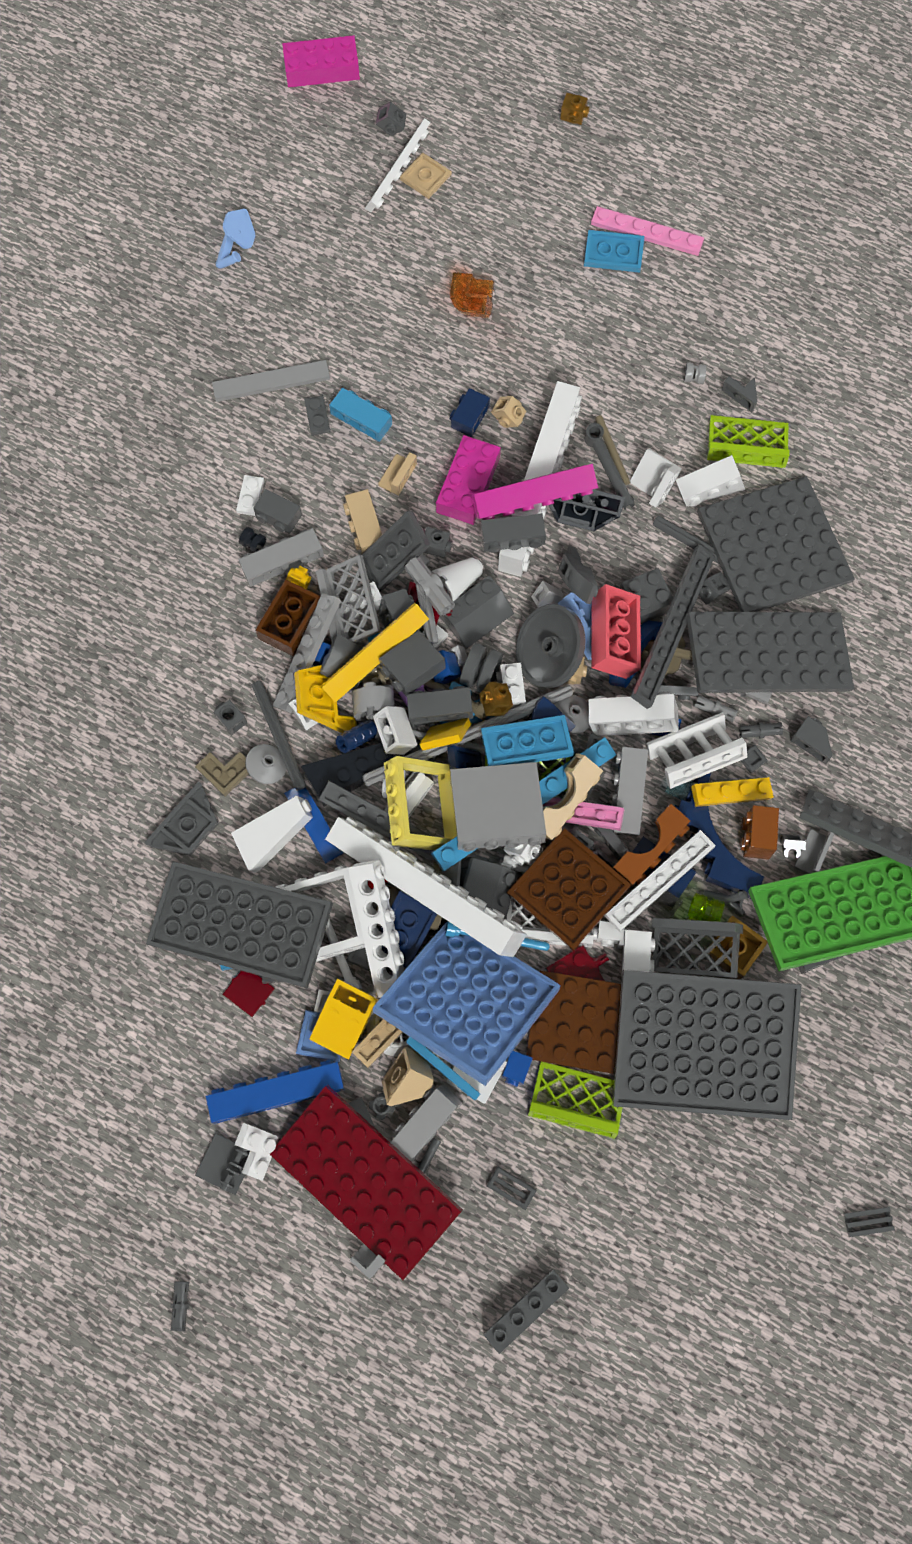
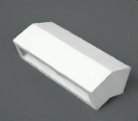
M412 772L405 782L408 819L434 785V781L420 772Z

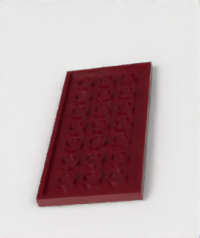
M329 1085L322 1089L279 1141L275 1150L270 1153V1156L376 1256L378 1254L386 1260L385 1264L402 1280L407 1277L463 1211L459 1205Z

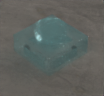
M691 780L671 789L667 786L665 792L680 800H685L694 781Z

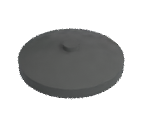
M548 604L533 611L523 623L516 644L517 663H521L523 676L530 683L545 688H554L566 683L576 673L582 662L585 651V632L582 622L576 613L565 606Z

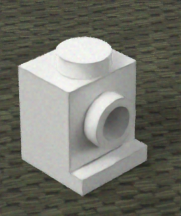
M600 921L598 926L594 927L593 940L601 942V946L614 947V944H618L619 949L623 948L625 928L619 932L611 922Z

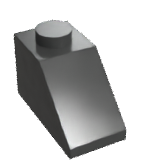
M808 716L791 742L824 764H827L832 757V751L826 727L818 719Z

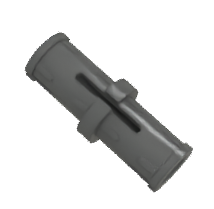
M758 722L757 725H739L740 738L759 737V739H762L765 736L783 735V728H780L783 726L782 722L769 724Z
M174 1281L173 1303L170 1306L172 1309L170 1331H186L187 1309H189V1304H187L189 1282Z

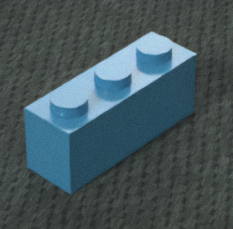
M342 388L329 405L331 415L378 442L381 441L392 426V415L387 410L379 409L371 401L358 397L351 390L348 391Z

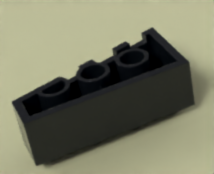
M379 743L305 764L301 768L319 799L328 781L352 792L365 784L363 781L364 774L384 766V762L394 758L393 754H386L383 744ZM320 801L323 807L327 806V804Z

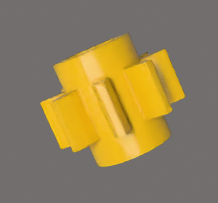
M299 565L298 568L290 569L286 580L307 589L311 582V576H309L308 569Z

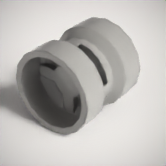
M687 362L684 382L690 383L694 381L697 384L703 385L707 365L700 364L696 366L693 363Z

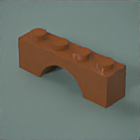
M670 804L655 821L659 832L656 847L643 854L627 851L613 867V870L627 880L631 887L635 883L639 885L647 877L644 872L649 867L654 869L661 861L659 856L662 852L668 853L675 845L673 840L678 835L682 838L690 829L687 825L691 820Z

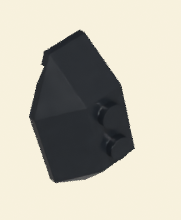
M592 489L593 494L581 496V493L573 494L574 498L562 501L561 498L554 499V504L548 506L557 523L596 531L611 521L620 518L625 497Z

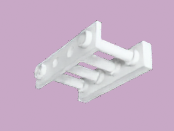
M723 712L682 728L679 732H672L647 742L650 760L660 757L667 767L665 768V775L670 789L747 758V747L743 738L732 741L725 732L726 724ZM717 734L725 745L713 749L706 737ZM698 741L705 753L694 757L687 745ZM679 749L686 760L674 764L667 753Z

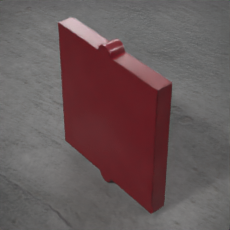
M240 971L236 978H232V983L222 995L253 1018L260 1007L266 1004L265 1001L275 988L268 983L262 984V978L258 975Z

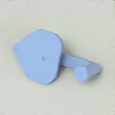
M246 209L230 211L225 215L223 222L225 235L216 261V267L219 269L241 261V256L238 252L233 251L232 255H230L234 242L243 249H249L253 245L255 231Z

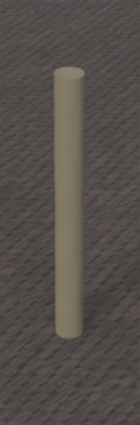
M599 415L595 418L596 423L603 427V439L625 485L631 483L605 421L602 415Z

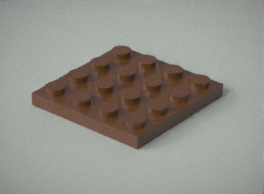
M564 828L507 894L574 951L630 888L631 884Z
M540 970V973L561 986L558 993L531 1026L526 1056L536 1061L614 1074L621 984Z

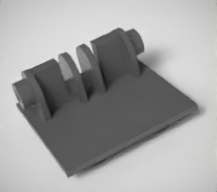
M215 1133L195 1176L236 1195L246 1175L242 1173L250 1151L236 1146L235 1142Z

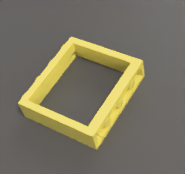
M396 756L384 762L392 845L437 850L455 838L457 831L452 786L450 784V766L448 764ZM404 770L438 775L445 838L410 834Z

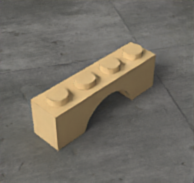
M576 753L564 769L568 780V788L564 798L555 805L543 806L546 838L553 840V838L561 833L562 826L567 820L572 818L575 808L586 799L587 792L600 780L603 770L585 755Z

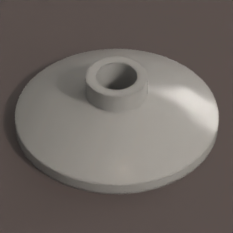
M571 695L554 704L576 725L569 734H580L589 728V704L583 698Z
M267 744L257 745L246 756L245 766L247 772L259 783L273 784L281 780L285 775L286 766L279 750L274 746ZM265 759H268L271 764H267Z

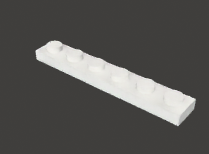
M425 118L365 207L367 211L372 212L374 208L379 209L384 201L382 196L384 194L388 195L393 188L391 182L398 180L402 174L400 171L401 167L405 168L410 162V153L415 154L420 146L418 141L420 139L423 141L429 133L427 127L430 122Z
M700 830L614 906L605 917L621 932L714 849L716 845Z

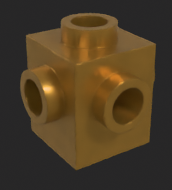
M566 92L561 107L560 120L582 125L583 119L588 117L590 109L587 106L588 98Z
M488 683L480 693V702L483 705L486 716H504L513 706L512 695L509 692L507 683Z

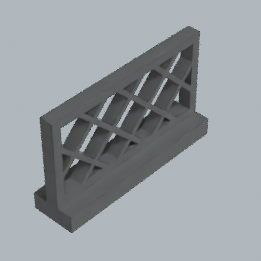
M652 919V927H655L654 971L737 978L740 934H743L742 924ZM661 933H668L673 939L665 947L661 943ZM688 934L693 942L684 948L679 939L683 935ZM705 935L709 936L714 942L706 950L699 942ZM726 937H733V945L726 951L720 942ZM676 943L682 952L673 958L668 949ZM695 945L703 952L696 960L688 953ZM718 946L724 955L715 962L709 955V952ZM664 953L671 961L665 968L659 967V958ZM684 955L691 961V964L686 969H682L677 963ZM706 956L713 965L706 971H703L698 963ZM726 958L731 962V973L723 972L718 966Z

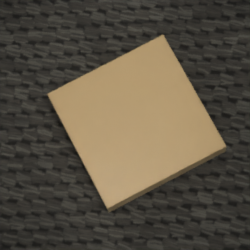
M422 152L400 176V180L429 199L452 175V171Z

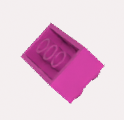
M354 35L282 43L288 88L360 80Z
M463 435L436 501V513L474 525L477 517L471 494L488 490L500 460L501 447Z

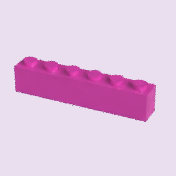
M587 464L471 494L477 519L489 520L495 519L494 515L500 513L503 516L515 514L514 510L522 508V511L534 509V505L542 503V506L554 504V499L561 498L562 501L574 498L573 494L581 493V496L593 494L592 489L598 488L593 464Z

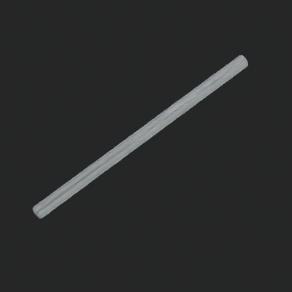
M565 685L543 696L554 704L570 697L573 691L570 685ZM542 696L509 710L504 716H495L470 727L459 743L429 750L421 749L405 757L426 761L446 752L447 747L459 746L482 736L481 728L509 724L533 713L537 702ZM384 766L363 775V781L366 786L385 779Z

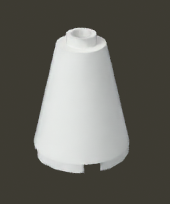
M468 558L432 570L431 573L439 576L443 583V589L455 601L482 575L483 566L478 559Z

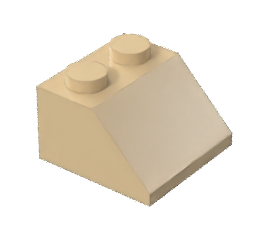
M406 1046L382 1080L386 1104L389 1106L422 1098L425 1092L431 1089L434 1082L429 1062L418 1052Z

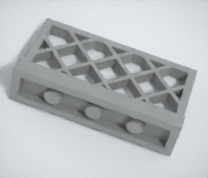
M357 555L327 570L322 568L316 571L321 595L324 593L339 598L342 588L348 591L344 601L340 602L330 624L331 640H333L337 633L349 639L348 631L351 626L357 629L354 637L349 639L354 643L381 632L362 555ZM358 562L359 569L356 575L350 573L353 564ZM341 570L344 573L338 583L335 581L334 573ZM348 575L354 577L350 588L344 586ZM358 581L363 583V589L360 594L354 591ZM352 594L358 596L354 607L348 605ZM363 599L368 604L365 613L359 611ZM346 607L352 609L348 620L344 619L343 615ZM357 613L363 615L359 626L353 624ZM367 619H370L373 629L366 631L363 628Z

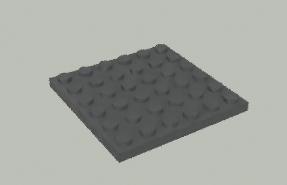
M807 476L706 505L697 510L741 612H758L827 591L855 580Z

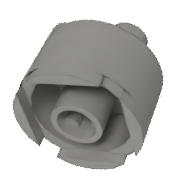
M367 682L363 684L362 688L352 690L355 720L360 723L368 720L372 721L374 719L373 716L384 707H395L393 686H376L374 682Z

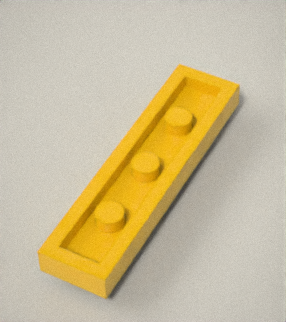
M770 777L701 783L691 786L695 807L761 801L774 798Z

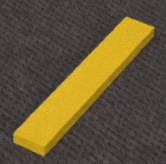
M416 603L412 604L323 683L321 687L336 703L380 664V657L410 637L429 618Z

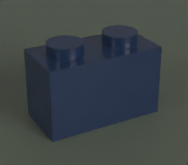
M469 388L466 394H462L460 397L457 410L454 409L449 420H451L452 429L473 437L490 407V397Z

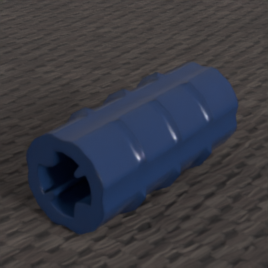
M368 720L359 723L358 726L352 727L348 731H344L335 740L337 748L341 752L347 753L366 742H370L371 739L376 737L378 732L376 724Z

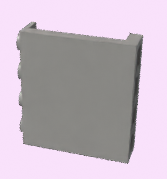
M537 762L450 769L458 850L466 852L474 851L476 848L492 850L498 846L514 848L521 844L537 846L545 842L546 828Z

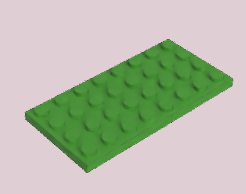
M886 856L750 887L748 890L778 971L912 939V868Z

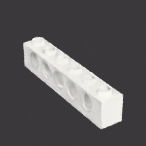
M380 860L354 864L348 867L374 990L376 998L382 997L404 972V956L399 949V933L395 930L394 911L390 908V892L384 880L385 869L381 865ZM368 880L373 883V890L369 888ZM372 902L378 905V911L374 910ZM377 924L383 927V933L377 929ZM382 945L388 949V954L382 951ZM386 967L392 970L393 976L388 974Z

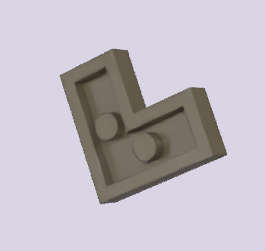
M241 752L225 766L212 753H209L195 766L224 797L249 775L245 766L246 757Z

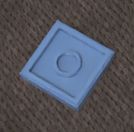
M306 1010L296 1054L323 1060H333V1062L340 1063V1055L309 1040L321 1013Z

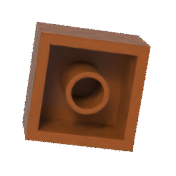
M753 805L750 811L746 812V816L742 818L741 830H745L744 838H741L740 850L744 851L743 857L769 860L777 851L779 808Z

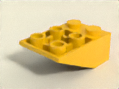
M337 979L309 1040L349 1060L373 1013V1007L379 999Z

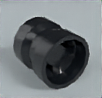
M246 527L241 533L238 542L244 547H249L250 551L255 553L259 551L257 545L264 547L267 538L262 534L255 533L254 529Z

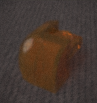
M453 272L450 299L454 307L461 314L470 317L489 318L493 307L492 297L495 283L492 280L475 279L472 274Z

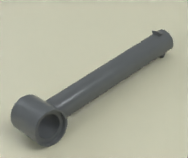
M592 423L586 429L585 443L594 448L616 494L625 497L624 510L629 505L632 508L635 505L634 498L632 499L602 439L604 429L600 424ZM590 434H596L598 437H592Z

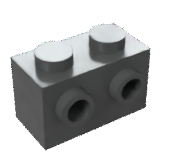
M267 489L264 490L253 507L258 521L264 524L269 523L279 532L285 531L291 534L302 516L299 505Z

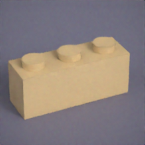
M368 489L345 495L346 503L343 504L345 515H350L351 521H348L351 533L355 532L357 537L354 539L356 550H361V554L382 536Z

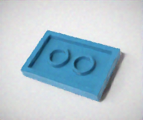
M588 230L584 266L640 273L645 236Z

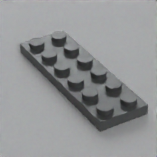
M809 789L799 818L912 868V834L900 827L892 826L880 818L867 815L859 809L851 808L841 801L824 796L821 792Z

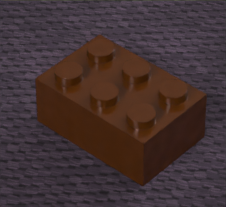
M285 579L255 629L258 639L294 657L321 596Z

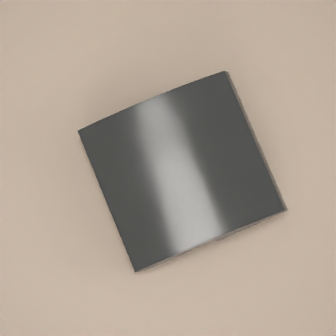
M337 633L333 637L329 653L324 656L320 673L330 678L361 651L363 647ZM361 680L350 690L352 691L354 689H357L361 683Z

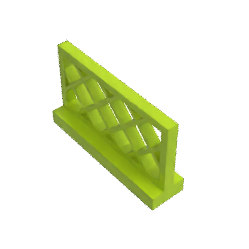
M710 415L707 460L720 461L732 455L735 463L786 468L790 454L788 449L789 423ZM714 422H721L725 427L719 430L714 426ZM741 424L745 429L738 432L733 426ZM761 426L765 431L758 434L753 428ZM775 428L784 429L783 434L780 436L772 430ZM729 430L734 436L729 439L723 433ZM747 432L754 437L750 441L743 436ZM769 434L774 440L768 443L762 437ZM720 437L724 443L713 442V440ZM739 439L744 445L734 444L733 442ZM759 441L763 447L754 446L753 443ZM776 443H779L783 447V449L774 448L772 446Z
M541 1062L528 1116L615 1139L619 1132L623 1107H614L612 1105L613 1101L606 1091L614 1086V1080ZM544 1068L553 1070L557 1076L556 1079L548 1084L542 1076ZM568 1075L575 1076L579 1084L568 1089L563 1078ZM560 1081L565 1092L555 1097L549 1086ZM589 1081L597 1082L600 1090L590 1095L584 1085ZM581 1087L587 1098L577 1103L571 1092ZM544 1089L548 1091L552 1098L547 1103L536 1101L538 1093ZM603 1092L609 1103L599 1109L593 1098ZM567 1094L574 1104L568 1109L562 1108L558 1102L560 1098ZM590 1100L596 1110L590 1115L585 1114L580 1108V1105ZM612 1106L616 1113L615 1121L606 1119L601 1111Z

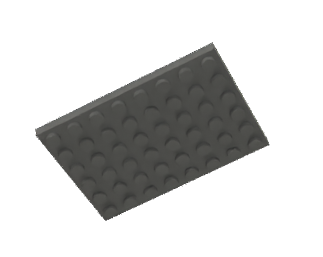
M623 970L612 1105L614 1107L792 1120L802 985Z

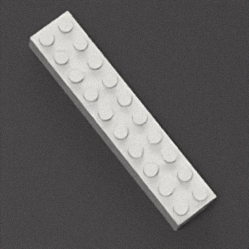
M557 381L524 481L556 473L562 467L563 455L568 449L570 434H573L574 422L578 418L581 408L582 396L579 395L580 387ZM538 503L531 510L522 511V508L515 509V514H512V517L543 513L544 519L547 506H542V503ZM521 547L518 550H500L498 571L521 577L523 571L527 572L529 558L535 548Z
M350 817L346 819L337 818L325 840L360 863L380 860L381 865L385 869V880L498 955L514 957L527 935L522 931L523 927L512 920L510 922L503 919L505 916L503 913L486 907L487 903L483 900L469 896V891L450 884L452 881L442 874L434 873L432 867L425 863L417 862L415 856L408 852H402L399 850V846L392 845L391 841L387 842L383 839V835L374 830L370 831L363 823Z

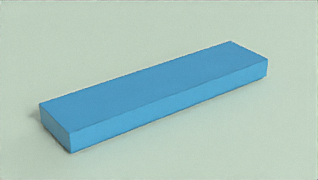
M411 1037L407 1039L406 1043L470 1098L476 1100L480 1096L477 1090L424 1045Z

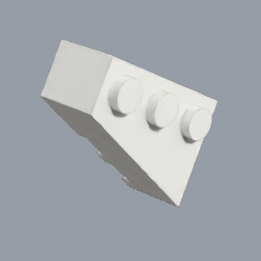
M732 455L676 479L686 506L692 507L699 505L701 502L745 490Z

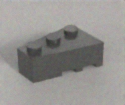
M457 686L452 690L438 688L432 690V692L414 691L411 694H407L409 720L412 730L418 731V726L429 724V727L436 726V722L447 721L448 723L465 718H473L470 687Z

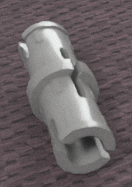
M701 695L698 696L694 706L695 708L697 707L712 713L711 716L723 712L725 719L732 723L738 710L720 704L721 702L718 700L715 702Z

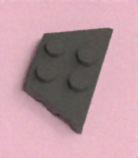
M199 781L144 842L146 846L191 856L219 824L204 788Z

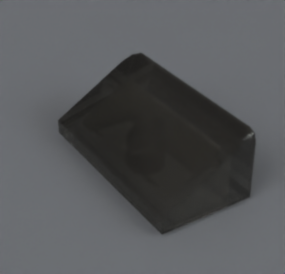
M665 891L650 906L668 919H671L683 901L669 891Z

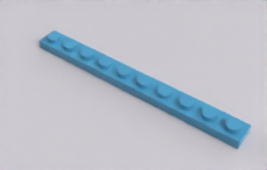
M605 737L580 753L589 758L598 767L617 755ZM570 761L539 781L542 805L568 788V780L564 769ZM457 836L431 853L442 871L447 870L473 852L458 850Z

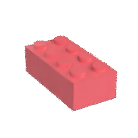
M605 584L598 590L597 596L593 597L591 668L625 679L641 669L639 595Z

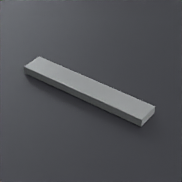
M326 360L215 381L212 382L215 400L219 402L330 380Z

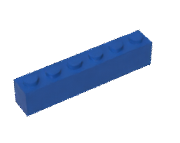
M327 1060L321 1062L319 1067L312 1068L311 1065L298 1068L299 1072L290 1074V1071L280 1072L276 1074L277 1078L268 1080V1077H261L255 1079L254 1084L246 1085V1082L233 1085L231 1090L225 1091L224 1088L212 1090L211 1095L206 1096L211 1123L217 1124L313 1099L327 1085L335 1092L344 1091L345 1088L339 1063Z

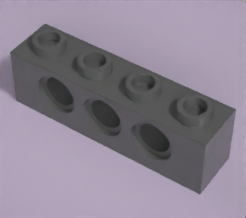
M552 1269L486 1330L483 1335L500 1354L557 1301L569 1287Z

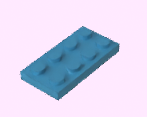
M565 715L481 728L488 766L541 762L572 757L574 754Z

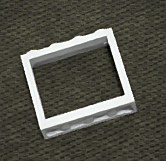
M346 865L336 867L335 871L330 873H316L314 878L308 880L307 878L297 879L294 881L295 884L275 886V888L297 893L344 878L357 937L320 947L316 962L365 948L349 871Z

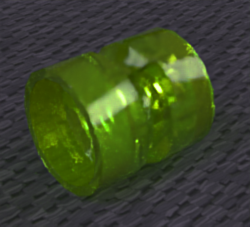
M695 892L687 919L720 922L725 902L714 898L708 900L707 896ZM707 907L711 908L709 916L704 915Z

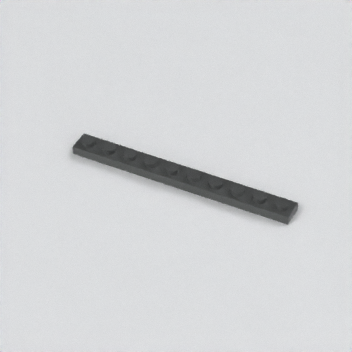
M698 545L692 553L631 695V698L646 709L652 707L686 627V615L688 612H692L715 556L701 545Z

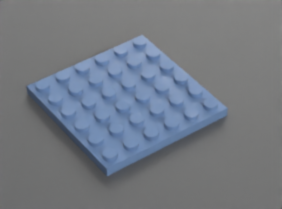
M446 922L374 1005L373 1013L486 1086L558 993L561 985L516 957L498 955L471 936L461 934L454 936V938L445 936Z

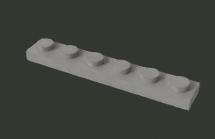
M322 593L272 706L292 713L288 703L296 699L294 673L298 670L312 667L341 602L339 598Z

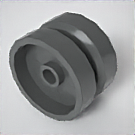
M475 642L465 661L460 685L471 688L477 681L476 689L481 693L488 683L495 681L496 672H499L502 663L503 652L492 649L486 657V646Z

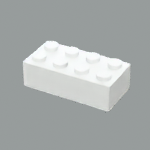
M669 692L658 693L652 707L648 709L627 695H617L615 698L596 696L594 699H589V725L593 733L598 736L679 732L678 706L674 694Z

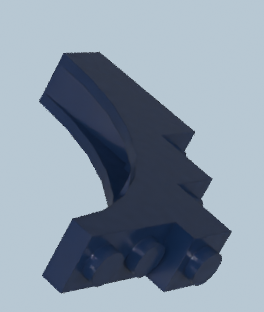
M711 773L698 777L693 782L697 784L709 783ZM690 789L686 801L681 800L679 806L675 805V807L691 820L687 825L690 828L689 831L697 834L701 830L716 845L714 849L703 857L712 861V863L708 862L704 874L707 875L705 881L734 893L746 891L748 894L747 898L751 899L748 890L750 887L762 885L764 876L738 861L723 845L713 826L709 807H695L692 789ZM691 833L689 840H690L695 834Z

